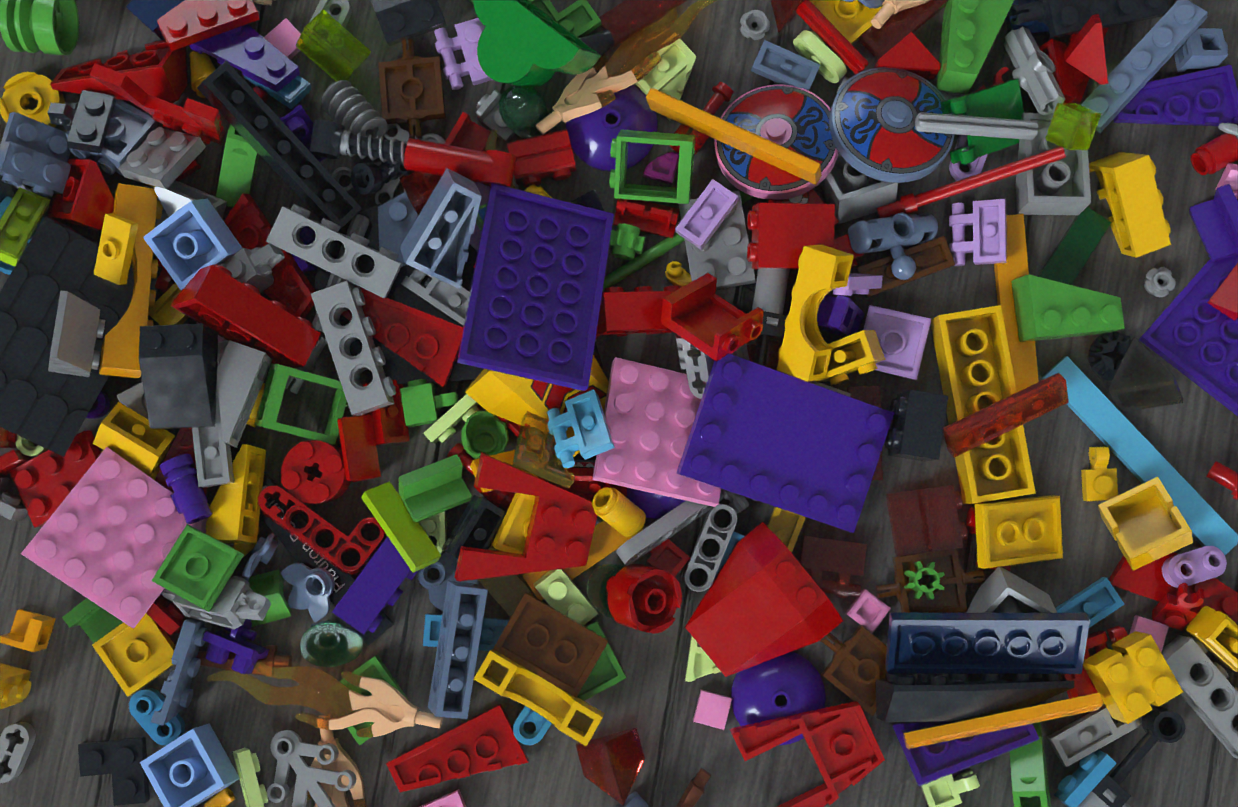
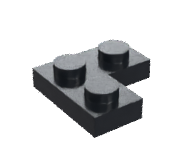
M146 737L92 741L78 744L80 777L112 774L114 806L141 804L150 800L148 777L140 764L141 761L147 758Z

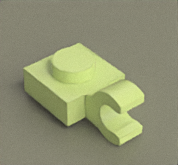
M969 770L960 773L955 778L951 774L923 785L921 788L928 807H952L962 803L960 793L980 787L976 774Z

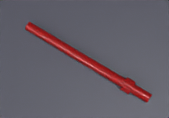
M1062 146L917 195L910 193L901 196L899 201L878 207L879 218H887L903 212L909 214L918 211L920 206L1064 159L1066 157L1065 151Z

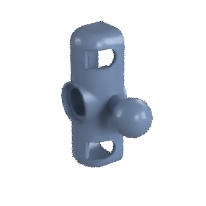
M898 213L892 217L872 219L867 222L859 221L848 229V236L855 253L863 254L890 250L894 259L891 265L893 275L900 280H907L915 274L916 263L911 257L905 255L903 248L917 246L933 240L938 233V222L930 213H921L919 215ZM925 234V241L920 242ZM876 239L878 246L869 249L872 240Z

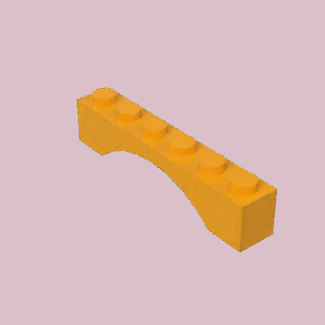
M118 183L115 192L113 214L138 223L131 259L134 287L128 310L103 339L100 375L130 378L141 377L139 364L140 326H153V320L148 319V309L154 308L156 290L150 289L151 278L156 279L158 271V260L153 259V251L143 237L155 228L156 219H161L163 209L161 202L157 200L158 196L153 188Z

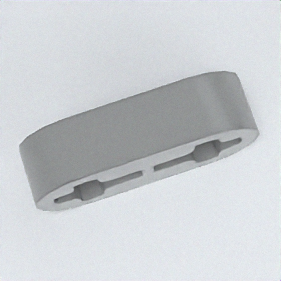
M17 722L9 725L0 736V764L7 761L10 757L8 767L12 769V771L4 774V767L0 765V783L9 782L17 778L23 771L36 737L35 729L27 722ZM17 731H21L20 737L24 738V741L15 745L17 738L12 735Z

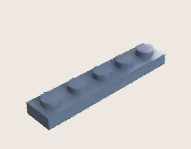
M1178 0L1107 76L1108 84H1100L1079 106L1075 114H1086V124L1101 133L1207 19L1208 12L1189 0Z

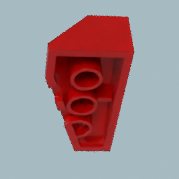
M166 40L145 44L146 51L129 55L128 50L118 52L117 56L110 58L105 63H102L100 59H94L61 69L50 83L52 90L78 94L85 90L114 95L115 99L128 101L90 76L93 65L96 63L125 74L147 94L174 103L180 99L181 94L188 85L186 46L171 51Z

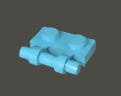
M594 389L565 401L568 412L560 414L558 408H552L547 412L549 418L547 423L550 434L554 435L556 442L554 450L557 458L561 459L564 468H571L575 465L573 455L578 450L586 460L615 448L598 394ZM572 426L575 436L568 438L566 431Z

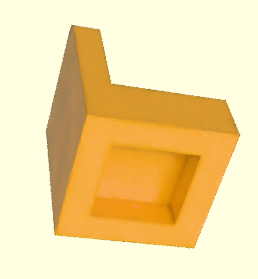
M19 609L16 612L10 633L0 635V643L30 652L47 649L56 618Z

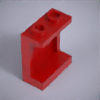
M757 203L753 205L752 211H749L747 216L748 230H752V243H748L747 260L752 262V269H799L798 260L804 246L824 245L834 248L835 204Z
M706 273L663 298L661 324L717 362L726 355L734 353L747 342L755 340L761 334L764 310L757 307L745 314L715 294L717 278Z

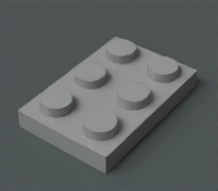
M740 190L733 191L738 196L739 201L702 250L685 239L692 281L709 273L717 278L716 290L756 283L752 262L747 260L749 241ZM697 199L690 200L689 204L678 203L681 220Z

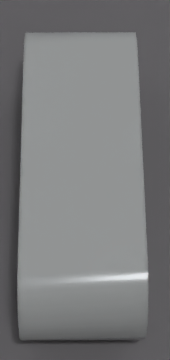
M719 504L716 507H712L703 523L690 555L691 558L683 574L684 582L693 591H705L713 583L737 524V514L729 505ZM720 509H725L730 514V522L725 527H718L714 523V514ZM710 538L716 540L719 547L717 553L713 556H705L701 549L703 542ZM696 568L704 569L707 575L706 581L701 585H693L689 579L691 571Z

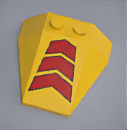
M593 355L589 386L586 391L483 369L464 392L489 413L553 438L554 435L550 434L547 425L549 421L547 412L552 408H558L560 414L568 412L565 401L593 389L598 394L604 412L609 381Z

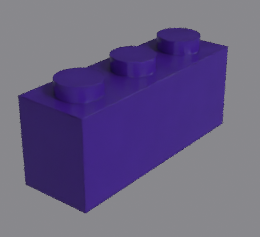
M387 536L333 609L332 613L363 635L368 630L374 633L384 619L380 613L387 604L391 607L394 606L404 592L399 587L406 578L412 581L418 571L413 573Z

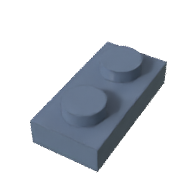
M764 40L751 71L776 83L792 85L809 91L820 64Z

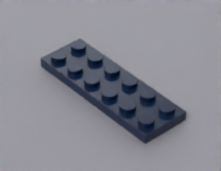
M890 612L885 666L887 673L1082 674L1090 619L1087 613Z

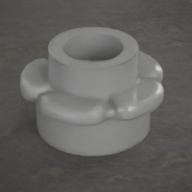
M751 10L740 19V24L742 25L740 31L746 38L751 37L753 40H760L765 36V32L769 31L770 22L760 10ZM753 23L757 24L756 28L752 27Z
M1165 267L1150 269L1144 279L1145 290L1156 297L1167 296L1169 291H1172L1176 285L1175 278L1171 276L1172 272ZM1158 279L1163 281L1161 285L1158 284Z

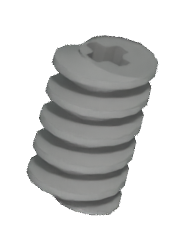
M340 80L330 85L324 92L321 101L322 108L334 122L345 126V129L353 133V135L360 133L361 136L369 137L371 135L375 139L383 137L388 125L386 120L380 116L378 111L374 110L373 106L367 102L363 95H360L357 88L352 87L351 82Z

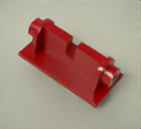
M618 199L613 225L628 224L640 228L642 232L673 238L679 214L678 208L642 200Z

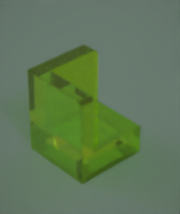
M1057 103L1046 140L1068 150H1088L1102 113L1076 103Z

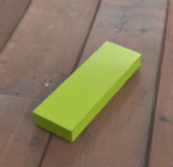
M19 187L0 219V261L16 267L45 215L51 201L50 199Z
M390 481L363 493L362 500L413 573L439 561L442 555L419 522L413 521L403 500Z

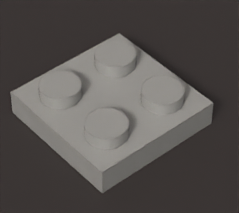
M157 127L148 134L147 139L135 151L127 156V159L118 169L125 178L167 189L206 146L200 137Z

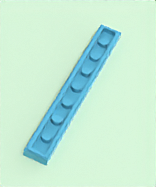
M1064 356L1041 377L1142 484L1155 477H1159L1172 498L1174 507L1177 506L1191 528L1192 537L1202 547L1215 546L1226 555L1238 544V534L1068 356Z

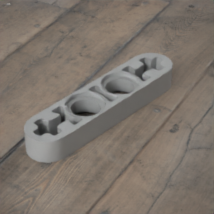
M720 492L719 502L724 498L722 492ZM690 501L683 502L623 543L617 549V555L625 566L632 564L705 514L712 506Z

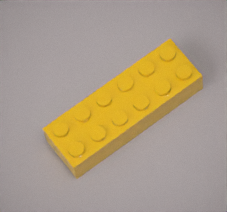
M1001 305L934 317L931 319L930 324L943 395L948 396L946 412L963 504H975L1036 494Z

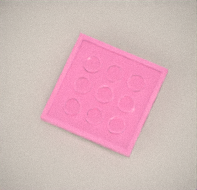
M614 358L604 415L615 448L596 455L592 480L716 507L719 504L721 488L676 473L701 399L694 396L690 391L687 374L622 358Z
M106 447L21 554L134 629L164 590V587L154 583L152 579L184 530L187 522L183 513H178L171 497L173 494L171 491ZM207 518L188 525L206 534Z

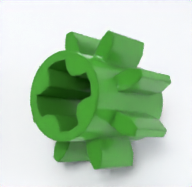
M618 224L617 231L611 230L609 247L612 248L611 255L620 259L634 260L635 253L642 254L645 237L639 236L641 229L628 224Z
M920 561L914 562L916 570L914 572H904L906 576L910 577L909 583L904 588H912L915 591L914 599H919L925 593L928 600H933L934 590H944V587L939 583L940 578L945 574L944 572L937 573L934 570L935 562H930L926 568H923ZM922 575L929 576L930 582L920 586L918 580L922 578Z

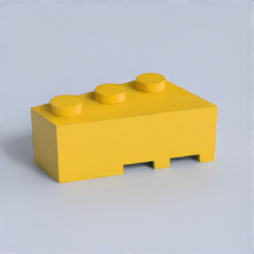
M1118 152L1089 163V173L1095 171L1102 188L1097 190L1099 199L1106 198L1113 216L1107 219L1112 222L1110 226L1121 253L1137 258L1171 245L1169 238L1171 228L1168 221L1164 218L1162 209L1163 196L1156 185L1154 177L1156 175V167L1150 156Z

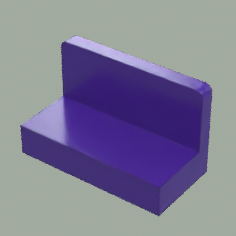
M1230 184L1216 189L1213 200L1191 206L1189 209V214L1212 262L1238 255V201Z

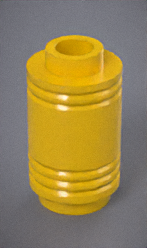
M605 487L595 494L592 501L595 514L623 536L632 537L643 529L646 521L645 512L617 489Z

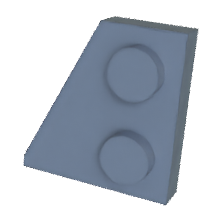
M405 192L378 207L379 250L382 246L399 254L397 260L403 263L401 267L407 264L404 262L400 246L419 216Z

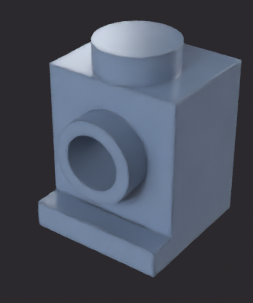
M1198 28L1174 53L1177 71L1184 72L1186 69L1217 68L1228 56V45L1225 42L1222 29Z

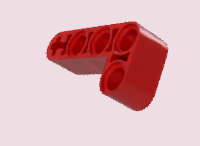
M268 486L259 494V506L269 519L343 573L355 574L362 570L384 540L385 532L374 517H367L361 520L350 535L346 536L278 486ZM277 496H280V504L287 509L285 515L277 506L273 505L269 509L267 499L269 497L275 499ZM294 515H306L309 518L307 525L301 529L292 527L291 519ZM367 526H374L379 530L380 534L376 540L367 541L361 535L362 530ZM323 532L331 533L334 536L333 544L327 548H322L316 543L318 535ZM348 551H355L359 554L360 561L357 565L348 567L342 563L343 554Z

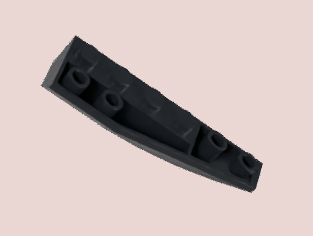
M886 673V679H876V718L884 722H941L974 719L1013 711L1042 702L1075 686L1073 680L1062 678V674H1042V678H1031V674H1011V678H1000V674H980V678L969 679V674H949V679H947L946 676H937L936 673H917V679H915V677L906 676L903 673Z

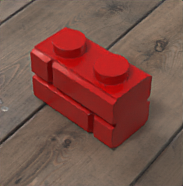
M567 129L507 143L508 152L517 157L514 169L517 185L523 184V187H529L535 184L537 186L541 184V179L553 177V180H563L571 177V172L576 171Z

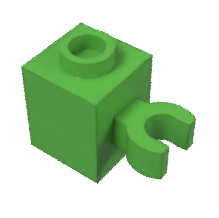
M426 379L407 382L408 387L400 388L405 423L408 427L435 423L440 419L439 409L453 407L459 401L458 393L456 392L437 395L435 385L426 383Z

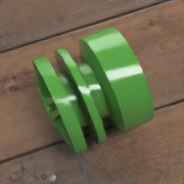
M0 0V31L6 46L13 52L27 51L28 53H36L41 50L45 54L71 55L76 47L79 35V14L76 1Z

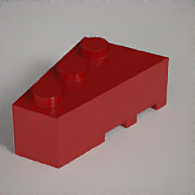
M642 286L634 288V292H623V287L605 288L601 298L596 339H598V336L617 334V337H626L627 334L646 333V335L674 333L661 324L663 298L682 288V286H666L663 288V291H653L652 286Z

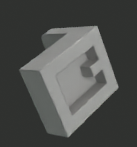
M496 89L491 95L485 94L476 106L478 109L476 111L478 120L505 143H508L526 122V117L502 99L501 93Z
M0 475V515L9 520H24L28 514L25 506L20 504L21 499L19 497L4 492L10 478Z

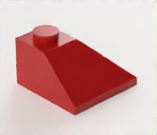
M68 159L67 163L71 164L63 194H54L48 216L94 231H102L105 214H110L114 211V198L95 161L89 159Z

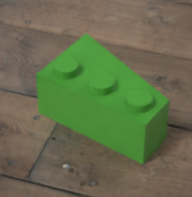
M948 0L943 11L939 63L941 65L937 79V89L939 91L968 94L1014 0Z
M1030 274L1011 281L1019 342L1097 335L1125 329L1121 297Z

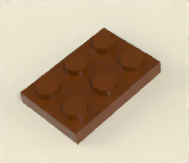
M526 592L493 649L577 698L609 640Z

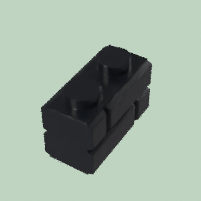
M474 495L451 532L452 537L446 540L442 550L457 559L461 546L488 550L507 512L484 498Z

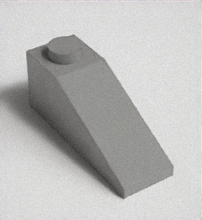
M231 340L228 341L226 348L223 347L218 354L217 380L222 441L237 448L273 359L265 352Z

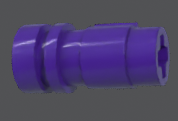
M182 454L163 462L160 465L163 476L168 477L166 479L167 486L172 487L174 491L171 497L178 513H183L187 524H193L210 517L212 513L203 488L198 487L197 469L192 468L195 464L191 454Z

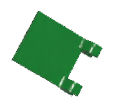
M1012 79L962 97L940 102L942 114L952 113V115H958L963 113L964 116L1021 120L1024 113L1019 79ZM967 135L968 146L949 151L951 163L955 164L960 161L964 165L971 163L978 157L1019 143V139Z

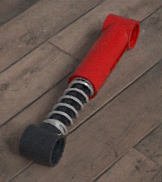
M314 120L309 151L313 155L323 158L340 159L342 155L352 157L357 154L361 159L368 156L372 161L380 158L382 162L391 160L393 164L402 162L406 170L441 176L448 168L471 181L480 182L486 186H491V183L510 188L517 158L511 153L498 150L480 151L409 138L407 144H405L404 140L398 143L394 142L393 138L387 141L383 140L382 137L379 139L372 138L371 135L364 137L360 133L353 135V133L345 129V126L326 120Z

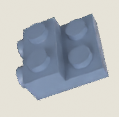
M115 99L116 104L101 153L70 149L72 154L78 159L90 158L96 161L98 167L108 175H113L115 172L122 175L118 168L124 163L127 156L147 139L148 134L158 127L157 121L152 119V116L118 99Z
M10 113L0 144V175L3 176L2 181L18 187H22V183L34 187L33 192L44 197L52 198L53 194H63L71 164L67 163L71 151L67 144L66 132L19 113Z

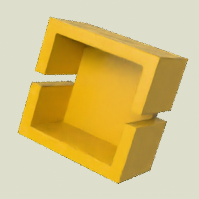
M1155 477L1098 505L1101 518L1114 540L1117 541L1121 552L1133 571L1193 543L1191 528L1177 506L1174 507L1173 500L1159 477Z
M1135 631L1111 645L1113 650L1105 648L1083 662L1087 674L1098 693H1100L1112 718L1126 724L1152 711L1153 709L1150 704L1159 707L1183 693L1151 634Z

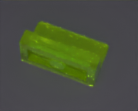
M324 9L304 27L296 43V47L336 82L340 80L349 81L354 71L371 54V51Z

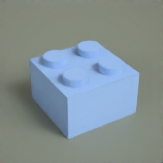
M208 198L188 202L143 237L180 290L185 288L200 269L210 265H220L242 249V246Z
M210 723L191 729L140 762L164 807H196L240 779Z

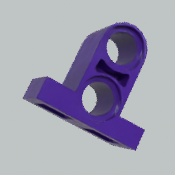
M826 295L818 309V328L821 331L844 338L859 332L865 313L848 297L837 295L836 298Z

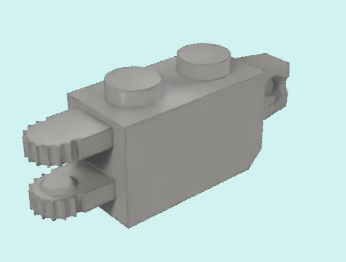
M269 243L262 248L256 247L252 250L242 248L221 263L220 266L231 271L234 279L241 283L245 282L255 286L261 293L274 283L271 269L284 259L285 256L280 248Z
M232 576L228 580L210 612L165 588L161 592L162 596L172 601L185 616L231 629L242 626L245 619L263 621L271 606L270 601L266 597L253 592L249 587V582L239 576Z

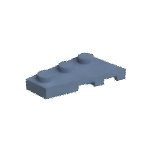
M188 618L184 621L172 656V664L176 665L175 670L170 672L160 692L165 694L166 698L162 709L154 711L151 723L165 725L190 705L193 697V689H190L192 677L197 675L201 659L197 658L199 648L205 643L202 640L204 633L208 631V628H204L205 621Z

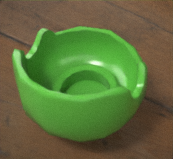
M477 411L467 418L461 431V442L466 452L475 459L480 458L481 452L489 456L503 453L509 441L506 423L488 411Z

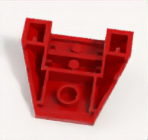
M761 522L737 542L731 555L718 572L716 579L703 596L685 628L722 674L727 677L818 642L844 620L830 599L791 551L764 522Z

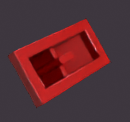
M1095 14L1090 17L1063 53L1067 63L1099 84L1104 85L1108 84L1102 22L1100 15Z
M911 31L878 59L874 68L903 69L915 73L924 79L933 80L940 71L941 64Z

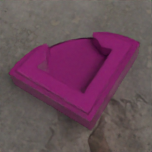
M666 153L655 158L646 166L643 177L672 185L679 163V153Z

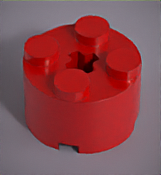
M319 440L303 441L287 453L282 463L281 483L283 487L286 488L289 494L303 503L324 504L342 496L351 481L346 480L342 449L337 445ZM314 467H319L318 470L322 472L321 478L315 477V474L312 473Z
M630 564L622 568L615 576L609 578L606 585L608 607L614 620L618 624L642 632L656 634L668 629L676 619L673 617L676 609L681 608L682 591L678 580L673 575L659 568L643 564Z

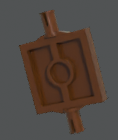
M406 39L401 41L403 57L394 61L378 62L382 118L386 120L387 124H408L409 138L415 139L416 132V138L422 140L421 122L446 118L440 56L426 58L415 56V41L408 39L407 43Z
M957 548L892 557L895 570L894 583L876 585V591H883L876 594L878 599L896 596L900 602L901 612L958 613L968 611L965 598L967 585L984 583L985 577H975L984 575L982 569L964 572L959 562ZM920 561L923 568H926L930 562H935L934 570L937 573L944 572L945 575L940 578L939 583L944 587V590H934L933 600H928L925 593L919 599H914L915 591L912 588H904L909 583L910 578L904 572H914L916 570L914 562ZM922 575V578L918 580L919 585H926V583L930 582V577Z
M861 625L843 643L829 632L826 636L834 643L832 644L825 637L820 642L824 643L835 653L833 654L832 661L821 675L850 699L857 701L861 708L873 716L876 712V679H886L887 646Z

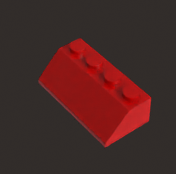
M210 265L200 269L171 304V307L199 324L203 323L212 328L224 339L265 352L273 359L272 364H279L290 368L306 365L321 335L320 332L312 328L313 324L310 321L291 315L286 311L287 308L282 303L268 300L261 296L258 288L249 283H241L234 279L232 272L220 265Z

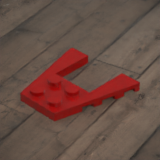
M94 63L90 73L92 78L152 115V119L162 123L163 128L182 132L183 130L192 136L200 137L206 145H209L211 141L222 144L226 133L224 126H222L223 122L220 120L219 109L187 98L184 107L175 105L147 94L125 74Z
M481 452L474 483L477 487L534 495L535 501L523 554L461 546L454 576L456 581L461 582L586 566L598 516L595 514L592 506L593 500Z
M857 701L729 729L744 761L800 734L803 735L824 783L777 807H824L826 804L831 805L839 798L838 794L852 784L854 786L885 760L865 714Z

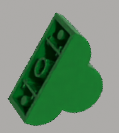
M473 0L476 15L482 24L486 26L478 41V61L485 74L497 82L535 88L548 82L556 71L571 75L584 73L591 69L601 57L599 53L529 0Z

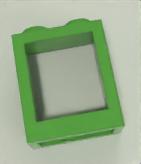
M620 130L617 139L613 138L611 142V157L616 158L615 170L611 169L609 186L614 188V198L689 204L692 194L695 135ZM628 142L680 146L677 188L626 184Z
M271 363L254 425L335 445L336 440L340 439L337 420L342 418L344 410L349 408L341 382ZM288 376L336 389L324 434L276 422Z

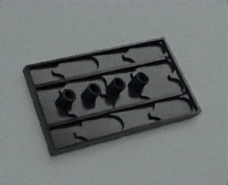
M47 215L39 225L16 267H14L0 291V427L64 457L110 375L99 374L100 359L98 370L91 369L89 377L48 371L60 291H68L100 309L99 319L105 320L103 338H96L94 350L101 351L105 335L117 325L128 310L131 303L134 279L132 262L130 264L127 284L118 285L94 275L99 242ZM158 273L156 279L151 278L150 289L156 290V292L158 289L155 288V285L160 275Z

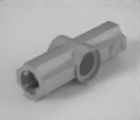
M1021 27L1017 30H1011L1004 37L1005 43L1003 45L1016 68L1012 72L1013 78L1019 79L1020 87L1028 92L1039 114L1046 116L1058 112L1064 107L1063 103L1066 98L1052 74L1056 71L1054 63L1048 55L1039 49L1029 29Z

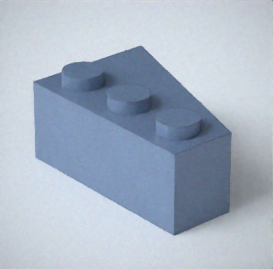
M447 168L400 246L405 264L458 289H461L463 268L469 254L468 246L471 234L474 232L482 197L475 182Z

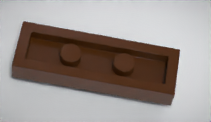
M945 236L904 250L905 255L911 257L916 263L915 274L907 280H900L893 275L891 265L894 259L892 255L857 267L855 269L856 273L883 276L882 288L869 289V294H866L865 297L874 296L953 267L955 262Z

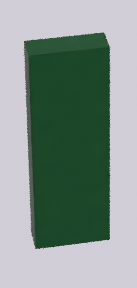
M1086 207L1076 216L1037 277L1072 285L1112 222Z

